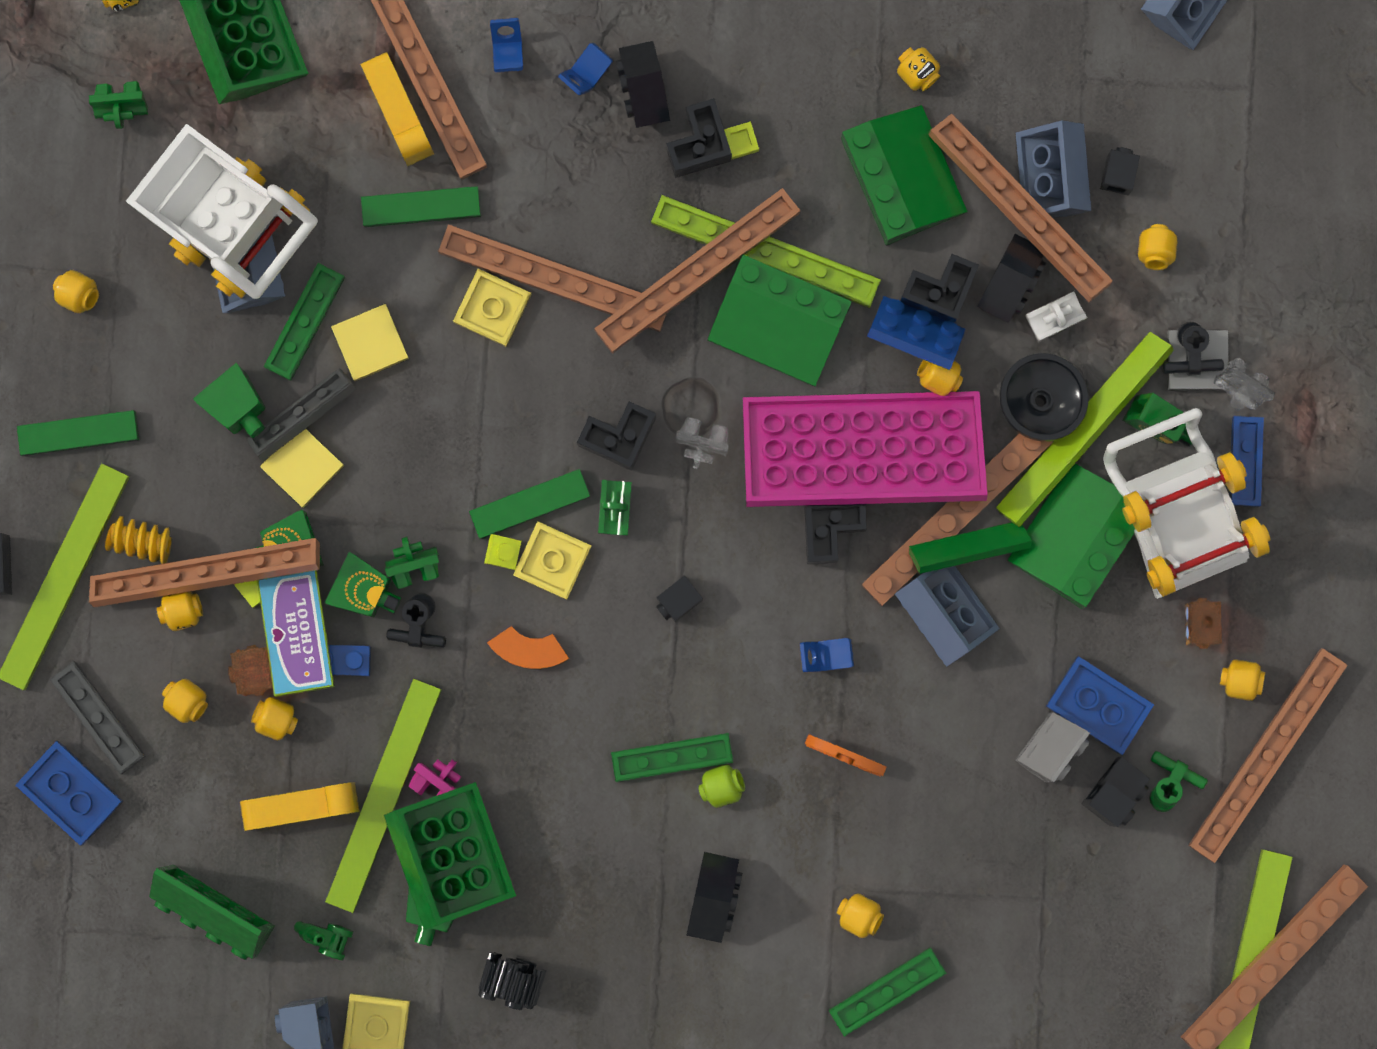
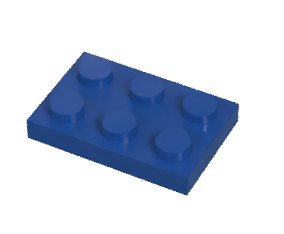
M883 296L867 337L950 370L966 329L954 322L945 321L930 315L924 310H918L905 305L897 299Z
M1077 656L1045 707L1087 730L1090 736L1118 754L1123 755L1154 704Z
M55 741L15 785L80 846H83L123 803V800L59 741Z

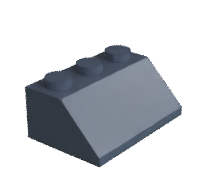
M1147 0L1141 10L1157 28L1189 49L1194 50L1227 0Z
M1061 120L1016 132L1020 185L1052 218L1068 217L1091 211L1084 124Z
M269 223V224L267 225V227L263 230V232H262V233L260 234V236L256 239V241H255V242L253 243V245L249 248V250H248V251L246 252V254L242 257V259L239 261L238 264L241 263V261L244 259V257L248 254V252L251 250V248L255 245V243L258 241V239L262 236V234L265 232V230L269 227L270 223ZM272 235L245 268L250 274L248 279L254 284L257 283L277 257ZM280 272L258 299H253L248 294H245L241 299L234 293L229 297L218 289L222 313L266 305L285 297L284 284Z
M956 566L923 573L895 593L902 606L907 610L946 667L1000 629Z
M327 996L292 1001L281 1007L279 1014L275 1015L277 1033H282L283 1041L294 1049H334Z

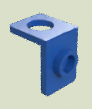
M519 19L491 20L490 29L493 43L494 71L523 70L522 37ZM503 26H509L514 29V32L510 35H501L497 30Z
M590 43L573 67L560 73L558 77L576 94L583 95L592 91L613 63V60L595 43ZM571 79L575 80L580 86L572 82Z
M850 638L800 643L803 672H819L852 668L854 666ZM808 650L812 654V664L808 660Z

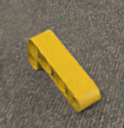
M385 52L361 63L360 65L407 166L434 155L388 53Z
M355 782L240 801L244 831L359 812Z

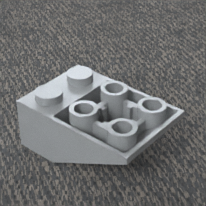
M1051 712L1014 761L1043 782L1062 781L1072 767L1068 764L1073 756H1080L1088 746L1089 741L1086 738L1090 733Z

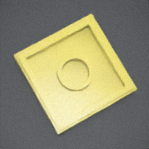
M477 269L453 323L507 347L532 294Z
M386 304L331 326L354 381L409 359Z
M305 429L273 453L260 467L304 508L344 465Z
M537 521L513 576L568 600L592 546Z
M351 993L349 996L343 1049H404L410 1001Z

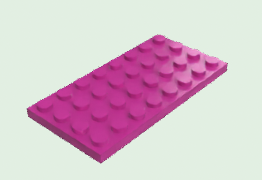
M979 391L950 392L946 396L926 392L743 397L746 507L987 501L988 494Z

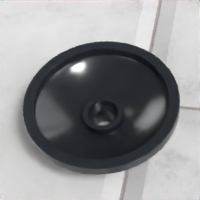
M1038 353L1026 356L1017 361L1008 370L1001 383L1000 405L1002 412L1012 428L1029 439L1044 442L1066 437L1080 425L1087 412L1089 398L1083 376L1073 364L1057 355ZM1035 398L1043 399L1044 406H1038L1035 403Z

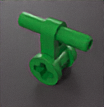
M1155 751L1151 757V762L1170 772L1168 778L1161 779L1150 793V803L1157 811H1170L1181 799L1183 789L1180 782L1182 779L1200 789L1205 788L1208 780L1188 769L1189 765L1180 760L1176 762L1158 751ZM1164 791L1169 793L1168 799L1163 796Z
M302 921L294 925L295 932L299 934L303 941L319 946V953L334 959L344 960V948L348 938H352L354 931L333 923H328L327 928L310 923L305 924Z

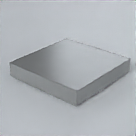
M1169 330L1167 332V343L1172 345L1174 349L1168 357V362L1186 361V349L1177 339L1178 330ZM1206 330L1209 334V344L1201 352V360L1222 359L1224 361V369L1222 371L1201 372V375L1188 376L1187 373L1168 374V390H1228V330ZM1194 331L1193 336L1187 339L1193 343L1194 338L1199 337V335Z

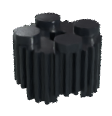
M489 952L479 984L478 996L495 1001L496 998L506 1000L505 1006L516 1010H522L523 1008L533 1009L537 1004L547 970L542 968L536 969L537 964L517 957L516 959L506 958L505 961L501 959L502 954Z

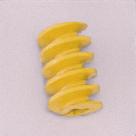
M119 516L116 523H112L108 530L105 550L110 551L114 547V551L117 554H122L126 550V554L129 557H133L137 552L139 559L144 560L149 555L150 562L156 563L160 558L161 564H165L170 554L172 538L170 537L168 527L164 529L162 534H158V525L154 524L149 532L147 531L146 522H142L139 529L135 528V519H131L128 525L125 526L124 516Z

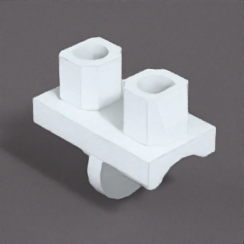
M1071 292L1025 315L1038 342L1087 319L1075 292Z

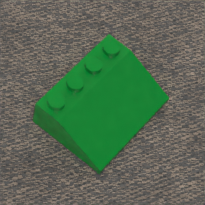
M179 0L219 105L251 97L309 74L281 0Z
M922 105L867 121L842 132L841 141L886 246L967 213L941 148L929 136L932 127Z
M742 255L707 341L815 387L852 301Z
M1074 464L1054 487L1026 530L1032 540L1031 548L1012 552L1007 561L1080 609L1086 608L1135 533V527L1133 524L1129 525L1122 511V508L1125 507L1123 496L1112 483Z
M476 782L384 815L424 930L516 896Z
M175 865L156 868L153 873L149 897L156 901L155 907L168 914L172 910L182 916L180 922L192 929H195L197 926L207 931L205 936L219 945L225 942L233 947L231 950L233 954L244 960H247L248 957L253 959L258 956L275 925Z

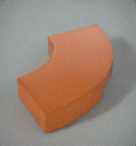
M511 626L487 642L490 648L501 658L523 668H550L569 660V657L553 634L544 638H528L519 634Z
M809 734L805 741L806 746L879 777L884 775L887 768L880 763Z

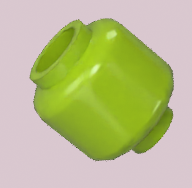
M723 765L706 771L702 776V784L699 785V792L703 801H709L715 808H721L738 802L742 797V792L745 791L742 774L738 769H733L729 765Z

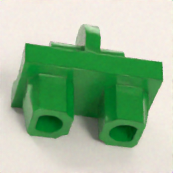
M137 81L123 84L122 93H114L112 85L97 84L95 94L89 95V104L93 108L95 119L103 118L104 122L114 121L116 129L124 128V120L134 119V115L148 114V106Z
M602 480L598 534L628 536L632 482Z
M408 536L402 538L403 547L393 549L395 559L385 561L386 575L392 578L397 589L412 585L409 571L420 568L424 581L439 577V554L437 547L424 550L421 541L410 544Z

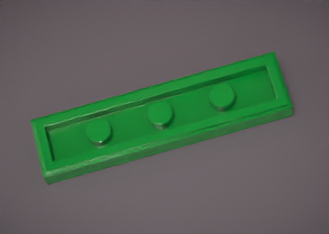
M478 186L361 197L364 227L481 217Z
M320 263L316 265L264 368L289 381L292 380L345 279L344 275Z
M134 410L17 426L21 456L139 440L137 417Z
M580 469L470 510L469 513L479 539L490 536V534H496L590 498V494Z
M1013 522L912 545L909 546V555L919 574L1028 549L1031 548L1032 540L1023 524L1018 527Z
M729 733L611 752L616 782L733 763Z
M931 947L828 1011L845 1037L947 973Z

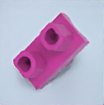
M437 759L433 767L441 772L440 775H437L423 763H418L413 769L416 773L412 777L409 787L421 796L431 783L440 790L437 795L456 789L445 780L448 777L457 784L461 779V776L453 771L457 762L452 759L448 765H445Z

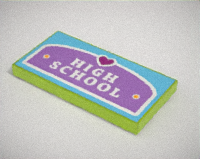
M317 570L257 580L274 696L279 697L335 687Z

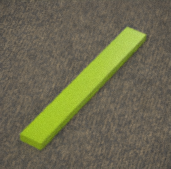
M664 195L661 196L651 221L653 225L705 245L735 224ZM770 236L745 254V256L868 308L871 307L881 279Z
M1149 332L1090 399L1087 412L1080 425L1072 433L1055 440L998 504L996 507L997 511L1020 527L1174 351L1172 345Z
M101 463L0 670L1 680L22 690L27 689L130 478L129 476Z
M413 679L326 898V903L354 913L388 828L384 815L395 810L442 689Z
M1261 849L1231 983L1275 937L1293 858L1291 856ZM1259 1003L1216 1049L1250 1048Z

